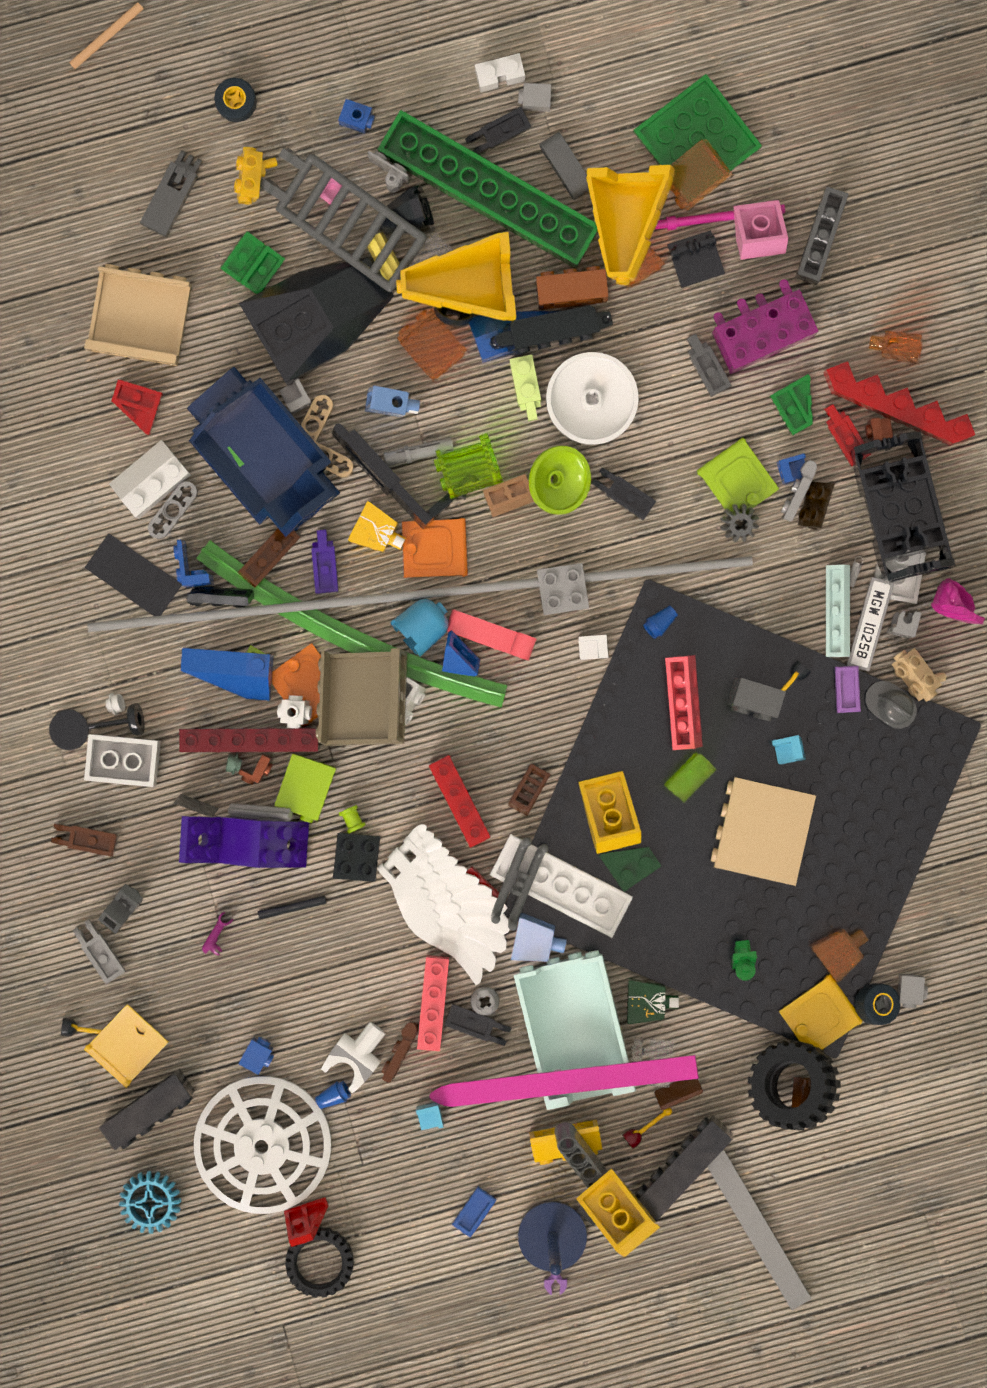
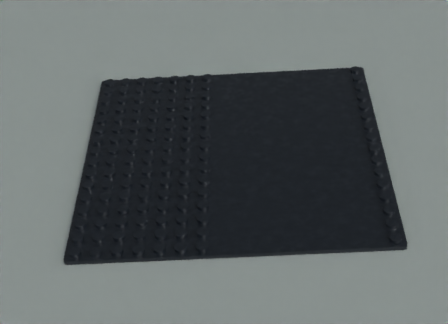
M646 580L545 810L532 845L537 848L542 844L548 845L549 850L547 853L623 891L599 857V854L596 853L579 788V782L623 771L640 826L641 843L603 853L649 847L661 864V867L625 891V893L633 896L612 938L530 895L527 896L521 913L554 925L553 937L566 939V943L587 952L599 950V954H603V958L607 961L790 1040L799 1041L779 1013V1010L824 980L826 975L831 974L854 1008L856 995L859 990L865 985L870 984L981 728V724L932 701L926 702L924 699L918 701L916 697L911 696L917 707L914 721L908 727L902 729L893 728L876 717L868 709L865 702L869 687L883 680L860 670L861 712L837 713L835 667L847 666L846 664L826 657L821 653L652 580ZM671 606L678 616L661 637L653 638L643 626L646 623V619ZM695 655L703 747L673 750L665 658ZM797 660L811 671L807 678L795 680L786 690L778 718H772L771 721L753 717L754 712L749 711V714H742L732 711V706L727 705L734 678H744L781 690L792 677L791 668ZM902 689L904 692H906L908 695H910V693H909L908 691ZM799 735L802 738L806 760L782 765L778 764L772 741ZM734 777L816 795L796 886L714 867L715 862L711 861L713 848L718 849L720 840L716 839L718 826H723L725 817H721L723 804H728L730 795L726 794L728 782L733 781ZM511 892L505 903L508 908L504 914L508 918L518 897ZM749 940L751 951H756L757 954L756 972L754 977L748 981L739 979L735 972L736 969H732L731 961L733 954H735L734 947H736L735 942ZM849 1031L823 1049L825 1051L824 1054L837 1058Z

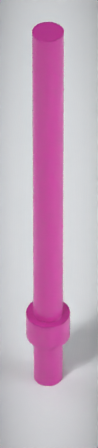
M782 204V205H780V206H781L782 214H784V213H785V205ZM734 211L678 218L667 216L666 219L658 221L655 230L665 228L667 230H675L681 226L734 220Z

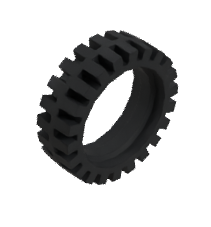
M322 1227L318 1228L313 1240L294 1247L290 1245L285 1261L286 1273L291 1284H294L296 1289L302 1291L304 1295H311L314 1298L332 1296L337 1291H340L349 1281L354 1265L352 1248L348 1244L347 1239L344 1236L342 1237L339 1232L331 1230V1228ZM316 1240L327 1241L333 1244L340 1252L342 1268L338 1276L331 1282L314 1284L306 1280L299 1272L297 1265L298 1254L309 1242Z

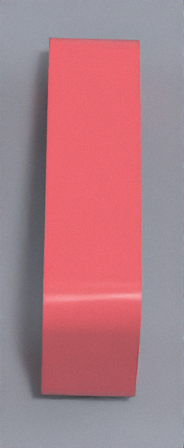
M452 609L448 620L449 628L447 632L453 631L457 636L527 661L531 657L537 640L534 637L515 632Z

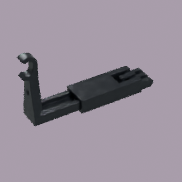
M339 423L335 424L332 435L344 450L387 496L391 494L422 529L428 526L458 497L466 500V493L462 491V488L468 482L474 483L475 487L481 486L477 477L467 476L426 513L401 486V479L355 429L349 433Z

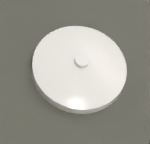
M598 352L581 353L563 362L552 375L547 388V410L555 427L570 440L586 445L603 444L619 437L632 423L638 408V388L631 372L618 359Z

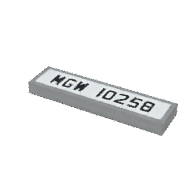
M871 577L847 666H859V669L870 670L894 582L884 584L883 579Z

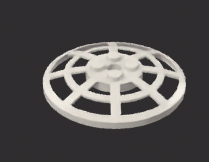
M273 1076L243 1078L220 1090L208 1102L201 1113L194 1135L196 1165L208 1188L229 1206L255 1214H270L284 1211L306 1199L322 1180L331 1154L329 1125L323 1110L318 1107L316 1100L295 1083ZM253 1084L275 1085L271 1099L255 1098L244 1102L237 1089ZM283 1089H288L300 1096L311 1107L313 1113L301 1119L291 1107L280 1102ZM229 1094L235 1107L230 1109L223 1117L218 1128L205 1124L207 1116L213 1107ZM257 1105L269 1106L265 1118L253 1120L246 1109ZM277 1109L288 1114L295 1123L284 1129L274 1121ZM238 1113L244 1124L238 1133L234 1134L224 1131L229 1120ZM316 1121L320 1123L324 1138L323 1158L309 1155L310 1139L306 1127ZM299 1131L303 1141L302 1153L289 1150L290 1143L288 1137ZM202 1133L214 1137V1155L217 1165L208 1170H205L200 1153ZM221 1140L234 1144L235 1156L224 1162L221 1155ZM257 1141H266L268 1150L266 1152L257 1151L255 1147ZM285 1160L299 1162L294 1173L285 1180L279 1170ZM240 1164L245 1170L249 1171L246 1184L237 1180L228 1170ZM306 1164L320 1167L312 1183L300 1195L295 1197L289 1186L301 1175ZM271 1173L277 1184L271 1187H255L258 1174ZM223 1174L232 1185L244 1191L241 1203L233 1201L224 1195L210 1179ZM281 1191L287 1200L284 1204L272 1207L249 1206L252 1194H271Z

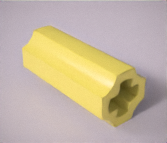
M383 232L376 234L367 247L374 261L387 242ZM393 250L380 269L382 276L388 281L400 264Z

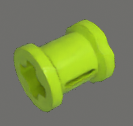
M357 804L338 813L345 821L348 834L366 826V823L362 822L357 812Z

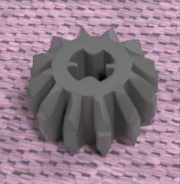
M744 503L740 505L739 509L736 504H732L733 511L731 512L726 508L724 511L728 516L720 517V520L725 523L720 528L722 531H726V538L732 537L734 542H738L741 536L742 541L746 542V535L749 534L751 537H754L755 534L751 530L759 529V525L753 523L759 520V517L753 515L755 510L752 507L747 509ZM739 519L744 524L740 527L735 523L736 520Z

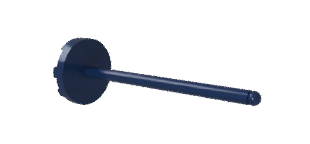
M546 1201L531 1207L525 1213L518 1229V1242L522 1254L529 1263L541 1270L550 1271L552 1275L557 1276L561 1274L562 1270L569 1268L580 1259L586 1247L587 1231L581 1215L574 1208L560 1201Z

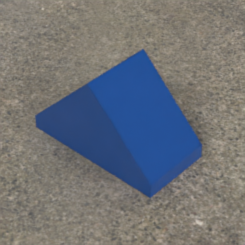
M453 631L448 632L442 672L473 677L478 675L480 659Z

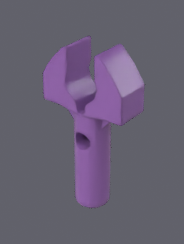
M551 1274L548 1279H544V1287L550 1295H552L551 1285L555 1279L560 1284V1295L567 1288V1278L563 1279L560 1274L557 1276Z

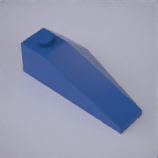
M516 311V320L559 311ZM479 315L473 317L469 322L482 363L516 352H508L507 348L494 350L490 345V338L504 332L503 329L506 324L512 321H502Z
M182 648L181 671L243 698L270 701L274 655Z

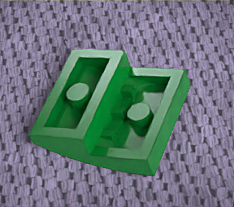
M245 231L220 266V269L254 294H258L263 291L285 258L248 231Z

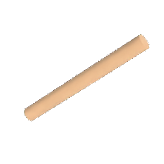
M138 2L73 58L69 62L74 69L79 67L143 10V7Z

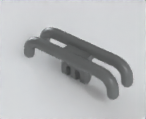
M529 837L523 838L517 848L491 914L492 923L498 924L509 892L517 895L518 897L508 920V928L511 931L517 929V922L542 859L549 850L548 845H540L527 874L518 871L527 848L532 844V840Z

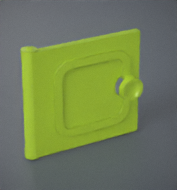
M743 437L697 470V474L703 478L723 508H727L731 512L733 511L732 504H736L738 509L742 503L746 504L747 509L750 507L754 508L779 490Z

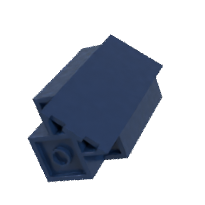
M233 367L188 406V411L199 422V425L192 430L194 435L190 438L189 442L259 525L270 518L286 537L293 531H298L306 521L321 511L323 506L340 494L339 490L323 473L331 464L329 458L261 377L254 382L251 380L246 381L239 371ZM229 446L240 458V460L244 463V465L239 467L236 460L234 459V457L228 449Z

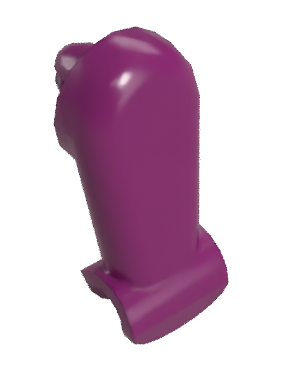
M222 912L219 915L217 923L202 946L203 953L207 954L210 950L213 954L219 956L220 954L216 949L222 953L221 947L216 942L223 928L234 920L232 918L227 923L223 922L222 915L226 912Z

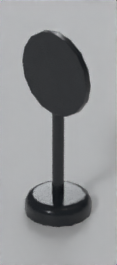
M134 703L127 709V718L88 724L87 719L81 713L75 710H63L52 718L49 725V734L54 744L63 750L80 748L87 741L89 730L128 724L132 734L142 735L145 729L143 711L138 703Z

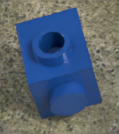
M346 99L338 122L341 126L365 134L367 128H372L375 116L372 115L371 107Z
M253 1037L238 1064L259 1075L263 1066L268 1068L274 1058V1055L271 1054L273 1050L270 1046L271 1043L262 1037H258V1039Z

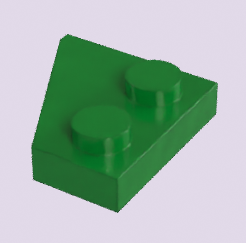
M809 374L769 396L792 436L813 424L810 391L811 378Z

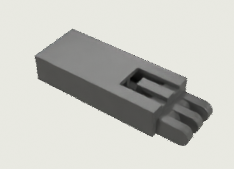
M183 150L179 153L175 163L170 162L140 221L141 225L166 238L198 178L197 172L202 164V160L198 158L194 166H192L194 156L191 154L186 162H184L183 159L186 152ZM183 176L187 178L181 191L171 187L174 182L180 185Z

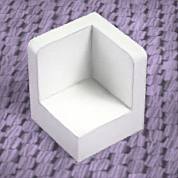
M607 635L578 637L581 660L608 658Z

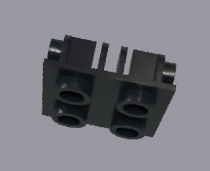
M711 230L667 244L681 288L725 274L715 245L717 244L716 239L712 235Z
M337 833L333 879L375 882L380 836Z

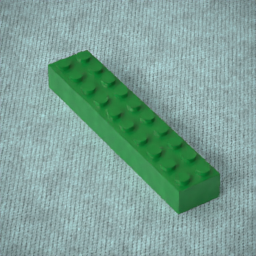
M402 110L399 111L377 149L379 153L387 157L388 161L401 165L407 172L575 269L578 268L598 233L597 225L594 221Z

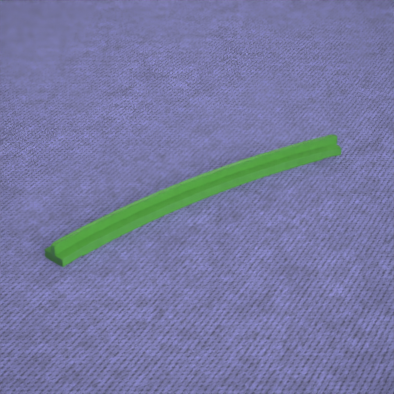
M211 540L202 548L201 553L196 558L239 589H252L254 591V599L263 605L302 602L265 578L254 588L237 573L244 564ZM317 609L278 613L298 626L351 653L391 652V649L396 648L366 635ZM407 652V677L469 699L502 708L507 685L476 676L442 672V665Z

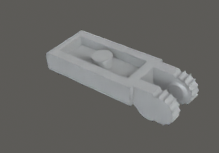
M808 460L801 467L802 477L800 480L796 479L791 488V492L794 494L790 501L786 499L781 509V512L784 513L783 519L790 522L793 521L818 468L816 462Z
M88 919L85 921V924L94 937L87 942L83 932L78 927L73 929V932L81 943L82 950L107 985L126 972L103 935L99 934L92 921Z

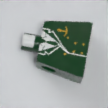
M628 978L627 1023L636 1024L665 1019V1009L679 1008V995H665L666 987L663 984Z

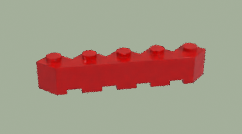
M848 361L826 369L823 372L831 394L853 402V404L869 411L878 413L885 418H890L894 422L910 427L944 444L951 446L975 436L968 414L946 422L938 401L916 409L908 387L886 395L878 374L856 382Z

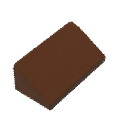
M698 1079L676 1081L656 1090L654 1094L661 1110H665L702 1094L703 1089Z

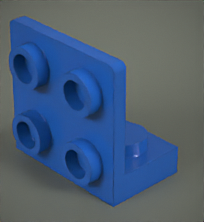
M182 539L177 540V545L173 546L174 557L179 560L180 568H176L177 581L186 588L214 585L213 575L205 570L191 571L190 575L186 542Z

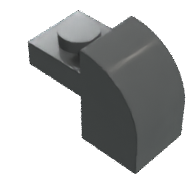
M125 884L98 920L116 934L142 903L143 897L140 896L135 888Z

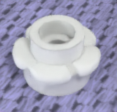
M109 694V699L106 700L108 712L119 715L120 712L125 711V702L121 694Z

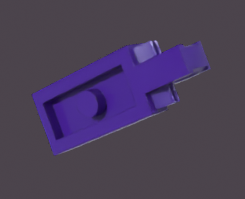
M326 529L317 530L318 542H312L313 548H311L315 594L339 592L335 546L333 541H328Z

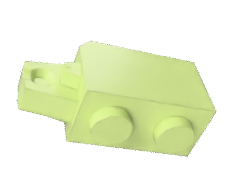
M527 355L509 359L518 407L520 406L521 411L526 410L528 422L538 420L536 408L541 407V396L533 356Z

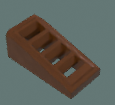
M531 763L511 797L508 806L528 816L551 774ZM530 773L542 778V782L530 777ZM525 782H530L531 784L537 786L538 789L535 790L531 788L530 786L526 785ZM523 789L532 794L533 798L524 795L520 791ZM517 797L525 801L529 805L525 806L524 804L516 801Z

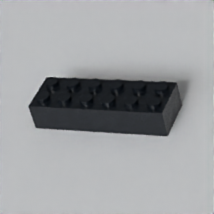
M714 1115L710 1119L706 1116L697 1125V1133L694 1136L690 1133L682 1141V1149L679 1152L674 1150L667 1157L666 1166L663 1169L659 1166L650 1176L649 1180L651 1182L647 1186L643 1183L635 1192V1197L656 1222L733 1140V1133Z

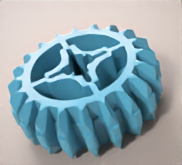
M147 1171L146 1178L142 1172L138 1173V1180L131 1177L130 1183L132 1185L126 1183L123 1188L127 1192L120 1193V1197L126 1199L119 1202V1206L126 1207L120 1212L121 1215L128 1214L129 1216L125 1219V1222L129 1223L133 1220L132 1229L140 1225L141 1233H144L146 1227H148L149 1233L153 1234L154 1226H156L158 1232H162V1224L169 1228L171 1226L169 1219L175 1221L177 1216L174 1213H179L181 1210L180 1207L174 1205L182 1202L181 1198H174V1196L180 1193V1190L172 1191L171 1188L176 1183L173 1181L168 1185L166 1182L169 1176L167 1175L163 1180L159 1179L160 1172H157L154 1178L151 1171ZM146 1185L145 1196L132 1199L134 1191L140 1186ZM153 1185L161 1188L167 1198L157 1195ZM149 1195L150 1198H153L152 1201L155 1200L152 1208L145 1203ZM168 1205L167 1213L155 1219L156 1208ZM134 1207L144 1210L147 1219L138 1215Z

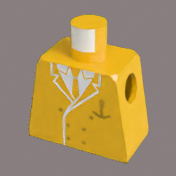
M367 501L348 541L384 553L388 545L401 550L406 538L395 532L398 527V523Z

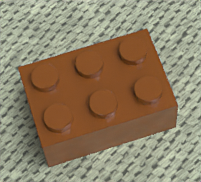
M600 266L587 267L586 271L577 272V269L563 270V274L555 275L554 271L541 272L540 276L536 277L538 310L607 303L609 296L606 269H600Z

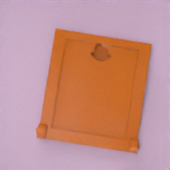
M465 518L433 520L424 529L415 521L402 522V536L406 538L403 545L404 578L468 576Z
M312 643L272 672V684L283 700L289 699V695L303 696L302 700L310 701L309 706L312 707V716L308 724L318 718L317 704L320 700L317 685L321 673L318 667L321 655ZM291 708V711L295 715L296 710L294 708ZM301 724V726L304 728L308 724Z

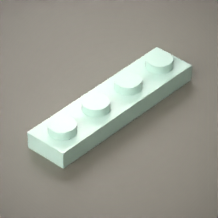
M826 565V657H850V565Z

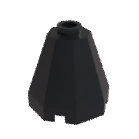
M415 186L407 189L387 205L388 208L424 234L435 232V228L430 226L434 224V218L427 197L422 198L420 195L424 193L422 187ZM386 218L379 229L380 231L384 230L388 235H392L397 225ZM406 231L403 233V235H410Z

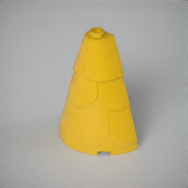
M671 165L649 166V172L616 173L608 167L587 168L586 179L600 237L598 241L607 276L616 280V284L630 285L631 281H635L651 245V236L661 217V211L673 183L675 169Z
M509 232L497 233L441 256H433L401 270V279L396 280L397 294L402 293V298L437 308L446 307L502 321L516 320L515 297L512 292Z

